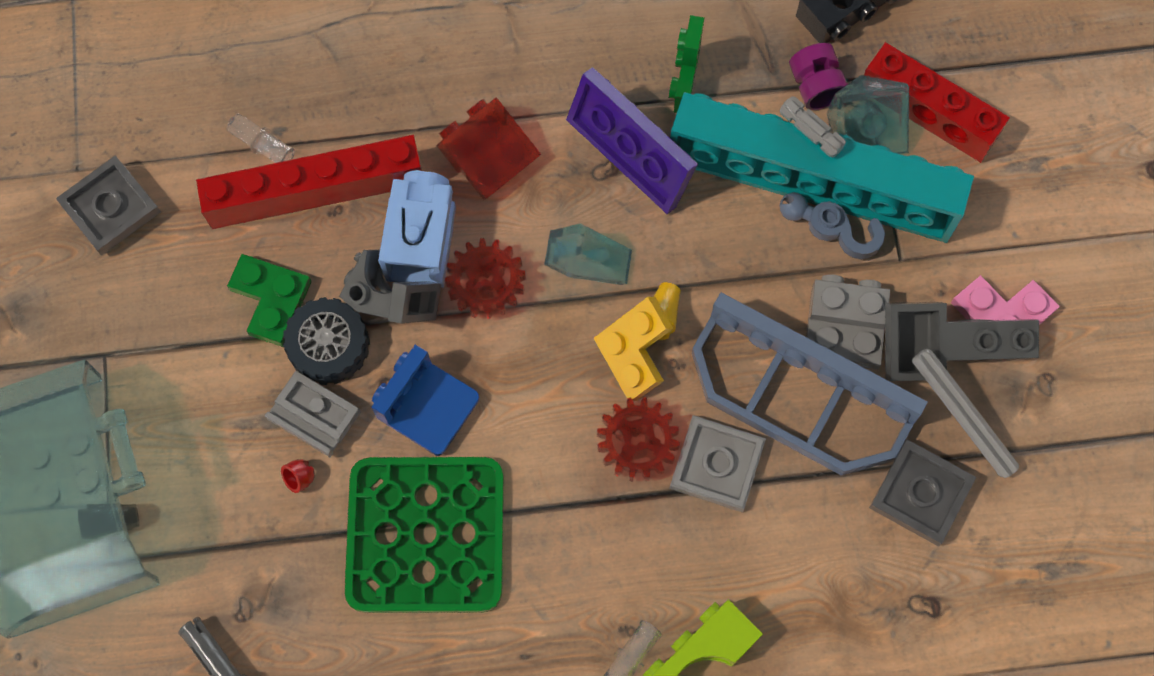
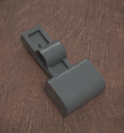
M885 303V378L889 381L926 380L912 362V359L924 349L932 350L946 370L948 360L1039 358V320L969 319L947 321V303Z

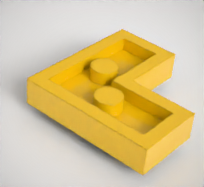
M656 297L645 298L594 337L597 346L629 402L639 400L664 382L646 349L674 328Z

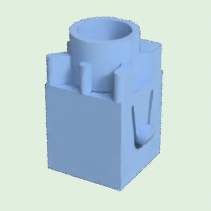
M415 170L404 174L403 180L393 179L378 259L386 281H430L440 283L441 287L444 288L456 204L452 201V186H450L449 180L446 177L434 172Z

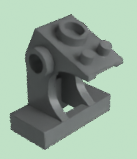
M363 250L362 254L358 252L355 255L354 260L357 263L345 276V286L339 295L354 310L388 318V321L401 324L436 320L441 290L440 283L430 281L393 283L391 290L389 284L383 278V272L378 261L380 250ZM377 286L380 288L381 292L376 290Z

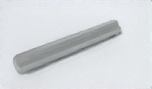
M930 349L920 351L912 359L913 364L1000 477L1007 478L1019 469L1017 461L933 351Z

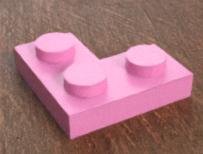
M981 275L951 301V304L967 320L1036 319L1039 320V325L1060 307L1034 280L1006 302Z

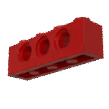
M887 42L884 43L866 68L859 89L980 163L1010 119L1009 116Z

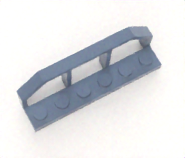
M720 292L713 304L711 317L692 349L693 360L707 403L841 476L893 462L912 426L921 416L928 403L926 400ZM716 325L729 332L737 330L748 336L749 341L760 349L769 350L770 348L777 352L746 409L716 394L702 349ZM783 359L794 367H806L817 373V377L822 382L836 387L807 442L753 414ZM844 389L851 391L852 397L859 402L867 405H872L873 403L885 409L886 414L891 419L904 423L890 451L844 463L814 447Z

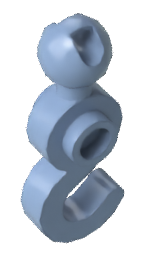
M796 192L786 194L780 201V212L784 218L790 221H797L802 218L809 221V230L819 240L831 241L838 238L840 247L852 258H870L879 251L884 242V228L876 218L871 219L868 225L871 241L861 244L852 237L851 224L845 211L838 204L822 202L814 208L808 205L806 198L802 194Z

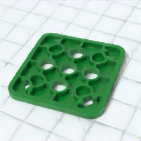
M369 457L356 462L351 469L349 478L344 591L346 601L350 607L362 613H484L496 608L501 601L503 582L504 476L499 463L487 457ZM474 478L483 486L479 491L470 483ZM381 479L383 482L373 491L371 487ZM424 486L433 487L437 491V499L429 506H422L416 501V493ZM384 524H391L397 528V538L391 544H380L376 540L377 530ZM422 524H430L436 529L435 539L425 545L418 543L414 536L416 529ZM460 524H469L475 529L474 539L468 544H459L453 538L454 530ZM427 562L435 567V576L428 583H418L413 576L414 569L418 564ZM371 578L380 586L376 593L366 584ZM479 578L483 583L472 593L468 587Z

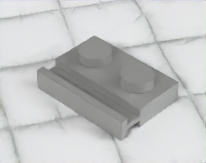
M295 371L274 401L275 405L270 412L265 414V417L270 422L331 458L334 449L338 443H341L361 411L358 407Z

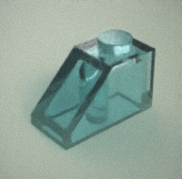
M580 223L550 231L544 265L570 278L625 285L628 280L632 250Z

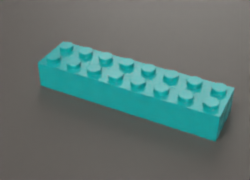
M683 93L670 135V139L698 163L695 170L783 196L792 192L800 193L806 198L808 203L814 205L822 202H833L841 206L848 215L868 221L876 218L882 225L944 243L949 241L964 216L974 175L967 174L958 167L939 166L929 163L920 156H904L892 152L885 146L866 145L856 142L850 136L842 134L839 135L846 141L844 148L836 156L829 157L820 149L822 146L820 143L814 144L793 123L786 122L774 114L762 115L748 111L746 107L732 103L727 105L713 101L712 98L701 93Z

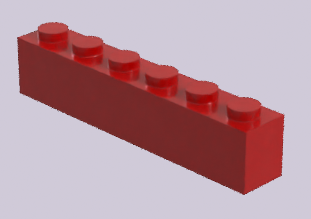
M413 134L196 179L201 213L211 229H217L391 192L393 179L403 180L404 174L415 170L422 171Z

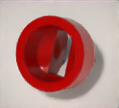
M297 459L281 467V476L288 489L298 493L313 482L315 471L312 466H309L308 461Z

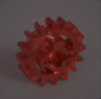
M480 238L479 247L475 248L470 242H466L467 252L463 254L455 250L454 258L457 263H447L446 265L448 273L451 274L445 277L446 287L451 288L448 291L450 300L459 299L457 306L461 312L470 307L472 318H476L479 311L485 312L487 320L491 319L493 310H497L502 316L505 315L504 305L508 303L516 307L518 304L514 294L523 295L525 291L524 285L520 283L526 280L525 270L520 269L522 267L521 257L512 258L513 248L511 246L506 247L503 251L500 250V241L497 239L493 242L492 246H486L485 239ZM506 268L510 273V281L508 285H506L505 280L502 279V277L505 274ZM463 272L466 273L467 278H469V280L466 282L465 289H463L461 285V277ZM490 275L492 276L491 281L487 280ZM482 276L483 278H485L481 282H479V277Z
M646 397L642 398L640 405H634L632 398H627L626 408L624 409L615 403L612 408L614 416L606 414L602 416V422L607 428L597 429V437L605 440L597 444V450L601 453H608L603 459V464L608 466L615 463L614 475L618 477L625 470L629 472V481L631 482L634 481L636 473H642L645 481L650 480V472L652 470H655L660 476L664 474L665 469L662 463L673 464L675 457L669 451H677L680 446L679 441L671 439L679 435V426H669L673 420V414L670 412L662 416L660 414L662 404L659 402L653 408L647 407L648 401ZM635 416H640V417H642L641 419H637V420H633V421H628V420H627V418H630V417H635ZM656 425L662 431L664 445L661 443V440L655 437L654 430ZM640 433L645 435L644 442L640 441L637 445L631 443L632 436L637 437ZM613 434L616 435V439L622 442L623 447L620 454H618L613 445ZM647 457L651 459L643 463H634L636 459Z

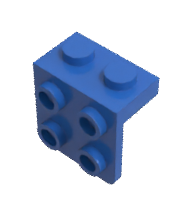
M415 344L409 353L404 352L399 357L394 366L395 374L388 384L382 383L372 397L374 404L371 408L378 420L430 453L440 456L446 451L478 404L479 394L476 390L432 364L428 352Z

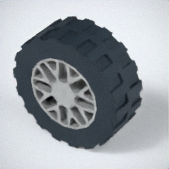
M326 297L319 298L316 301L310 300L303 307H298L294 311V315L291 318L289 317L286 322L287 328L283 332L285 340L283 344L284 350L296 371L322 385H327V383L337 384L346 378L350 379L357 370L360 371L363 367V362L369 354L368 345H370V338L360 314L355 312L347 303H342L340 299L333 298L332 300Z

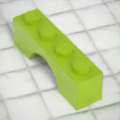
M729 599L721 607L714 602L699 618L703 625L693 635L686 630L671 646L675 653L665 663L660 658L656 660L643 676H678L689 665L708 660L721 662L732 667L763 633Z

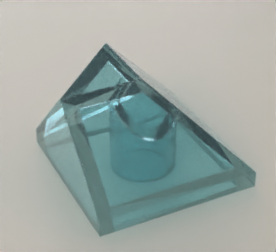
M860 75L834 95L827 111L828 123L832 128L830 131L832 134L837 132L838 134L847 135L856 142L870 146L882 145L898 154L909 153V86L907 83Z

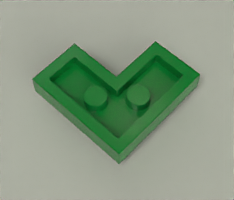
M690 15L688 29H680L675 67H680L681 70L679 78L672 77L668 97L675 99L674 113L678 111L683 93L692 94L705 17Z
M241 254L227 287L231 292L259 301L246 330L249 336L284 347L283 332L287 328L286 322L289 317L291 318L294 315V311L298 307L301 308L312 281L307 275Z

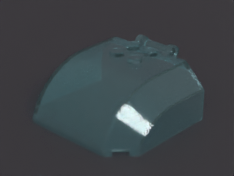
M85 359L0 388V635L8 639L160 585L158 577L144 569L129 538L118 498L146 486L143 472L138 471L125 425L128 423L126 411L124 409H114L96 418L87 386L101 382L102 377ZM109 431L122 474L115 481L112 477L101 434Z

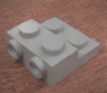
M824 275L822 280L815 279L811 289L806 337L861 367L879 369L882 360L885 329V303H889L890 289L881 288L882 284L875 280H861L859 285L844 283V278L838 275Z

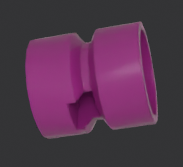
M817 43L807 46L795 53L789 60L795 81L801 84L799 91L807 109L821 110L841 102L850 93L845 76L838 69L839 61L831 44Z

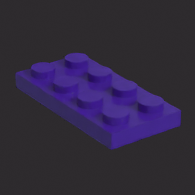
M592 67L583 73L566 120L666 214L670 213L677 207L698 163L670 139L660 127L656 126L634 103L630 102L608 79L604 78Z

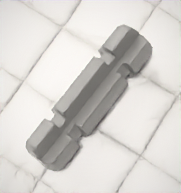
M792 96L787 99L780 108V114L789 122L794 120V126L814 144L820 143L822 145L820 149L829 157L839 154L846 144L845 139L837 132L832 134L830 132L832 128L810 109L805 111L803 109L805 105L796 97Z

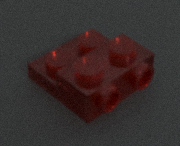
M497 97L488 104L484 99L476 103L467 111V114L470 116L467 121L459 125L455 120L439 133L443 140L436 145L458 173L462 172L483 200L490 197L541 155Z

